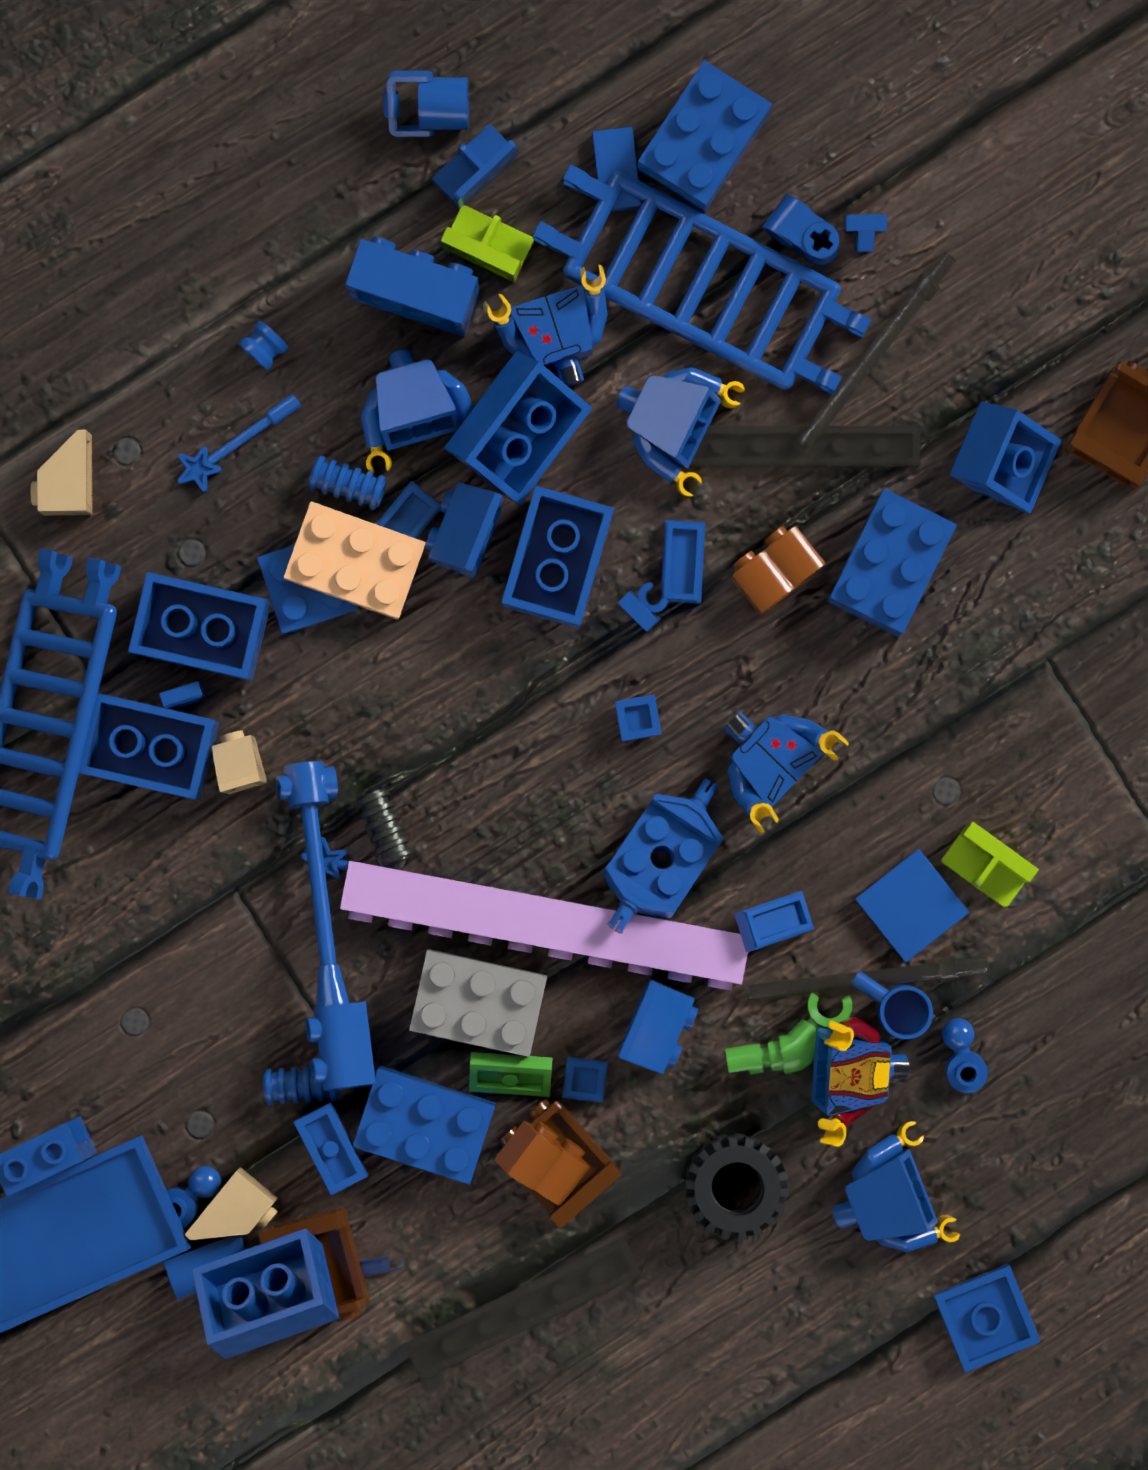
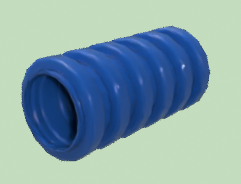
M319 456L314 462L308 485L311 491H315L318 488L321 489V493L324 495L331 492L334 493L333 497L336 499L343 496L346 497L345 501L348 503L355 500L358 501V506L362 507L364 504L370 505L369 509L374 511L380 505L387 481H385V476L383 475L376 478L373 477V472L368 471L367 474L361 473V468L356 467L355 470L349 469V464L344 463L343 466L337 465V460L332 459L331 462H327L324 456Z
M310 1066L304 1067V1071H298V1067H292L291 1071L287 1072L285 1068H279L278 1072H273L272 1068H267L263 1075L264 1099L268 1105H273L275 1100H279L280 1104H286L287 1100H292L293 1104H297L300 1099H305L306 1103H311L312 1099L316 1098L318 1102H324L325 1098H330L331 1102H336L340 1095V1090L323 1091L322 1083L314 1084Z

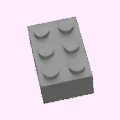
M429 949L425 957L409 1031L530 1057L548 975Z

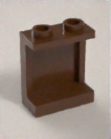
M1128 361L1126 364L1118 362L1113 367L1064 450L1129 489L1135 490L1141 485L1148 473V372L1138 364Z
M545 1098L527 1114L531 1118L529 1123L536 1126L540 1121L559 1136L556 1139L562 1143L565 1138L574 1142L585 1152L582 1159L590 1166L561 1206L546 1199L535 1190L526 1187L550 1214L549 1217L561 1229L622 1175V1172L558 1098L551 1104ZM513 1126L497 1141L501 1148L496 1151V1156L518 1129L516 1126Z
M345 1207L269 1226L258 1233L260 1243L263 1244L306 1228L323 1244L340 1318L336 1320L337 1322L359 1316V1309L370 1302Z

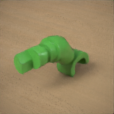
M811 993L808 1000L809 1019L807 1021L801 1019L786 1035L779 1036L778 1041L768 1042V1047L760 1048L759 1043L725 1048L729 1073L749 1070L750 1075L764 1073L763 1068L771 1067L772 1072L784 1070L785 1074H790L808 1067L814 1060L816 1028H829L828 1024L831 1020L839 1023L850 1018L852 1013L850 995L841 999L843 1010L837 1017L826 1018L818 1012L817 1004L819 997Z

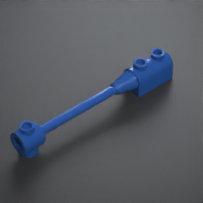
M321 761L290 764L284 767L285 775L276 776V791L279 800L288 799L289 808L301 809L320 959L316 1008L313 1009L314 1017L306 1018L305 1021L307 1040L309 1043L317 1042L319 1058L311 1059L310 1062L311 1077L314 1084L322 1083L323 1091L367 1087L376 1084L366 1001L349 1003L339 965L336 963L317 806L328 804L329 799L337 798L338 783L336 771L333 766L324 767V762Z

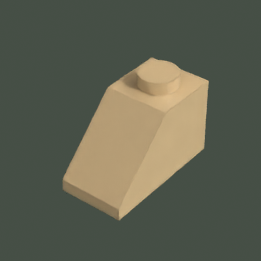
M77 430L37 470V481H32L31 502L33 506H37L38 512L42 515H92V435L87 430Z
M243 730L219 737L221 744L212 746L220 792L232 794L268 783L254 736H244Z
M240 1167L186 1232L185 1236L190 1240L245 1235L249 1234L255 1226L263 1230L278 1212L272 1207L278 1197Z

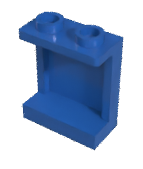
M81 1116L0 1154V1183L7 1197L74 1166L97 1153Z

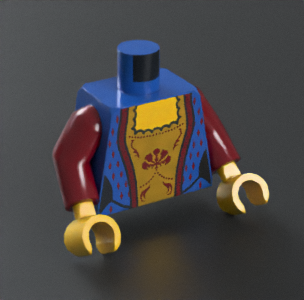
M850 1017L839 1023L831 1020L828 1024L829 1028H816L811 1102L829 1116L828 1119L822 1118L818 1121V1127L826 1130L824 1136L820 1139V1143L835 1147L843 1144L846 1138V1128L854 1120L868 1112L874 1105L884 1103L888 1099L890 1079L906 1078L909 1074L907 1056L905 1054H892L891 1046L880 1038L878 1031L857 1017Z

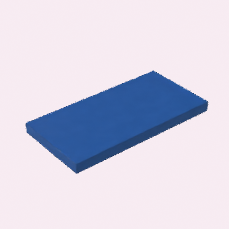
M143 1135L71 1166L8 1197L0 1198V1333L192 1248L188 1238L185 1236L186 1233Z

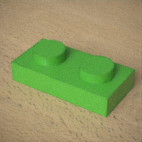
M471 1052L469 1092L550 1097L553 1058Z

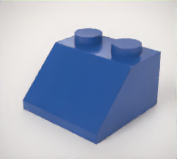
M981 401L971 421L959 454L955 459L950 476L973 491L1031 514L1062 440L1016 409Z
M459 482L455 491L448 489L439 511L445 514L440 529L432 528L425 545V549L431 551L428 557L429 561L475 579L503 510V495Z
M649 978L617 1052L618 1057L661 1074L664 1073L666 1066L673 1069L683 1047L676 1044L682 1029L690 1031L699 1010L692 1006L695 998Z

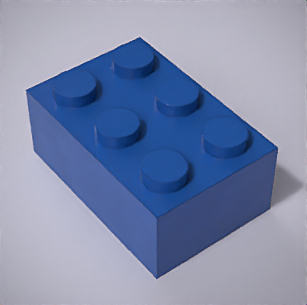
M704 60L638 160L637 172L697 211L705 214L769 117L772 103Z
M373 237L371 242L364 239L360 240L345 284L351 300L465 338L480 294L478 277L472 276V269L457 263H450L449 268L433 263L435 259L433 256L418 250H411L410 255L395 250L396 244L383 238Z
M516 351L444 449L499 494L520 505L591 411L592 407L539 361Z
M535 485L502 599V607L580 629L614 508Z
M884 488L879 494L826 602L900 637L904 633L957 524Z
M147 572L128 652L142 657L253 682L271 603L267 599Z
M98 693L79 773L202 801L213 754L212 746L215 745L220 722Z
M380 1066L377 1069L375 1076L376 1084L372 1085L353 1147L470 1185L496 1102Z
M306 1228L192 1269L207 1345L224 1359L340 1319L323 1244Z

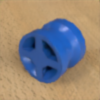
M261 320L254 325V332L249 337H243L238 342V345L266 371L273 366V358L279 353H285L289 348Z

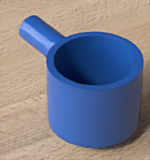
M860 970L852 979L851 985L877 1002V1019L887 1033L900 1039H913L922 1035L931 1025L933 1019L932 1003L928 996L920 989L909 985H895L886 989Z

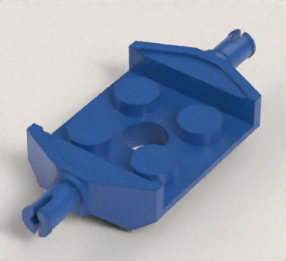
M704 779L694 796L689 799L655 794L619 850L606 866L603 875L610 889L620 900L619 908L607 923L613 929L618 920H621L615 932L622 934L633 915L636 916L637 913L655 918H671L724 839L706 812L707 804L718 790L717 785L713 783L708 792H705L711 782L710 780ZM656 850L666 851L672 859L671 866L667 869L655 867L651 862L650 854Z

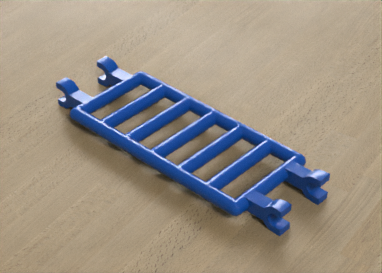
M570 164L563 177V185L598 201L578 241L560 233L540 221L533 235L535 237L534 242L568 257L563 267V274L566 278L579 285H583L580 270L621 191L624 190L643 200V203L605 274L606 282L602 288L605 290L606 299L781 389L791 388L798 376L814 384L824 392L833 395L842 376L806 360L826 319L861 339L872 320L836 303L841 292V287L837 282L621 171L614 172L608 183L605 184ZM659 208L678 218L679 221L642 292L637 297L617 285ZM695 227L715 237L679 308L675 315H672L653 305L690 232ZM730 245L750 255V258L709 334L690 324L689 321ZM764 264H767L785 273L786 276L747 351L744 352L725 342V339ZM585 270L587 279L594 280L599 277ZM800 282L822 292L781 371L760 359Z
M40 548L38 556L40 575L36 590L27 589L22 596L0 687V764L60 778L55 802L0 789V806L51 818L45 842L0 831V848L23 853L19 871L12 878L8 893L40 900L44 890L41 876L45 859L55 860L60 853L117 616L116 608L111 604H107L111 586L118 580L121 566L88 557L86 575L89 581L84 599L60 595L59 591L63 576L69 572L73 557L57 554L55 551ZM37 606L98 618L94 641L88 642L31 630ZM27 646L89 658L84 682L22 669ZM21 685L80 698L74 722L13 709L17 686ZM8 724L70 738L65 761H57L3 748Z

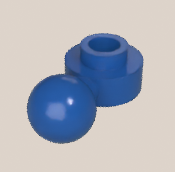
M955 1018L948 1021L942 1030V1039L945 1045L954 1051V1054L946 1063L945 1074L954 1089L962 1093H972L979 1090L985 1084L988 1070L981 1056L974 1051H970L969 1046L972 1044L975 1036L972 1025L965 1019ZM965 1067L974 1068L973 1077L962 1079L960 1077L962 1069Z
M201 1166L196 1168L189 1177V1187H173L167 1190L172 1203H177L181 1207V1215L178 1217L183 1228L196 1219L199 1212L198 1199L213 1197L221 1187V1177L212 1167Z

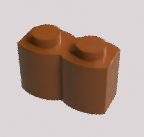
M784 526L780 527L765 540V543L768 545L765 550L757 556L750 551L733 564L736 572L731 576V580L760 616L805 583L826 564L797 526H794L789 531Z
M523 1121L494 1161L509 1176L526 1187L535 1190L551 1202L561 1206L590 1168L582 1159L585 1152L567 1138L562 1143L556 1140L559 1136L539 1121L536 1126H533Z

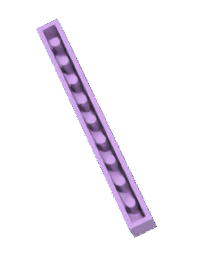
M349 861L340 909L349 911L348 919L372 923L373 915L389 918L388 926L412 930L413 923L429 926L428 934L452 938L453 930L469 933L468 941L492 945L493 938L509 941L508 949L532 953L534 945L549 948L548 956L565 960H572L573 953L589 956L588 964L612 968L614 960L629 963L628 971L652 975L653 968L669 971L668 979L688 983L692 982L693 976L709 978L707 986L725 990H732L733 983L742 985L748 954L745 950L741 934L636 914V916L633 915L623 933L619 934L615 930L621 920H618L613 929L607 925L615 914V910L355 861Z

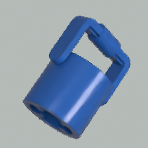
M431 71L390 72L387 79V90L383 91L384 117L388 118L391 135L396 137H429L435 134V130H468V77H433ZM396 82H419V125H397L400 109L399 92L396 90Z

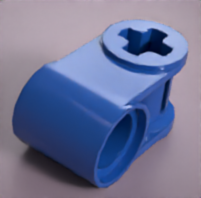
M785 194L762 226L763 230L777 242L791 248L816 266L830 264L838 254L839 235L837 230L813 213L804 203L789 194ZM823 237L828 238L829 250L824 247L819 251L814 250L813 239L821 241Z

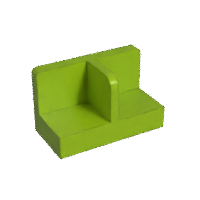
M465 205L460 208L452 227L447 226L441 239L442 249L514 283L534 243L533 237L502 223L501 217L494 215L491 218Z
M974 822L966 824L941 859L945 866L1002 907H1008L1025 883H1030L1039 871L1037 867Z

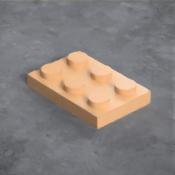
M311 501L287 566L284 580L399 620L426 542Z

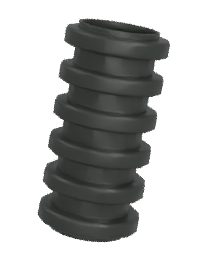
M380 789L359 798L355 805L363 811L360 814L361 819L367 820L368 825L365 826V829L372 832L373 836L370 838V841L377 844L378 848L375 849L376 855L381 854L382 856L381 866L389 867L412 857L415 851L407 845L410 839L402 833L405 827L403 824L399 825L397 821L400 815L399 813H394L392 809L395 806L394 801L389 802L387 797L390 795L389 789Z

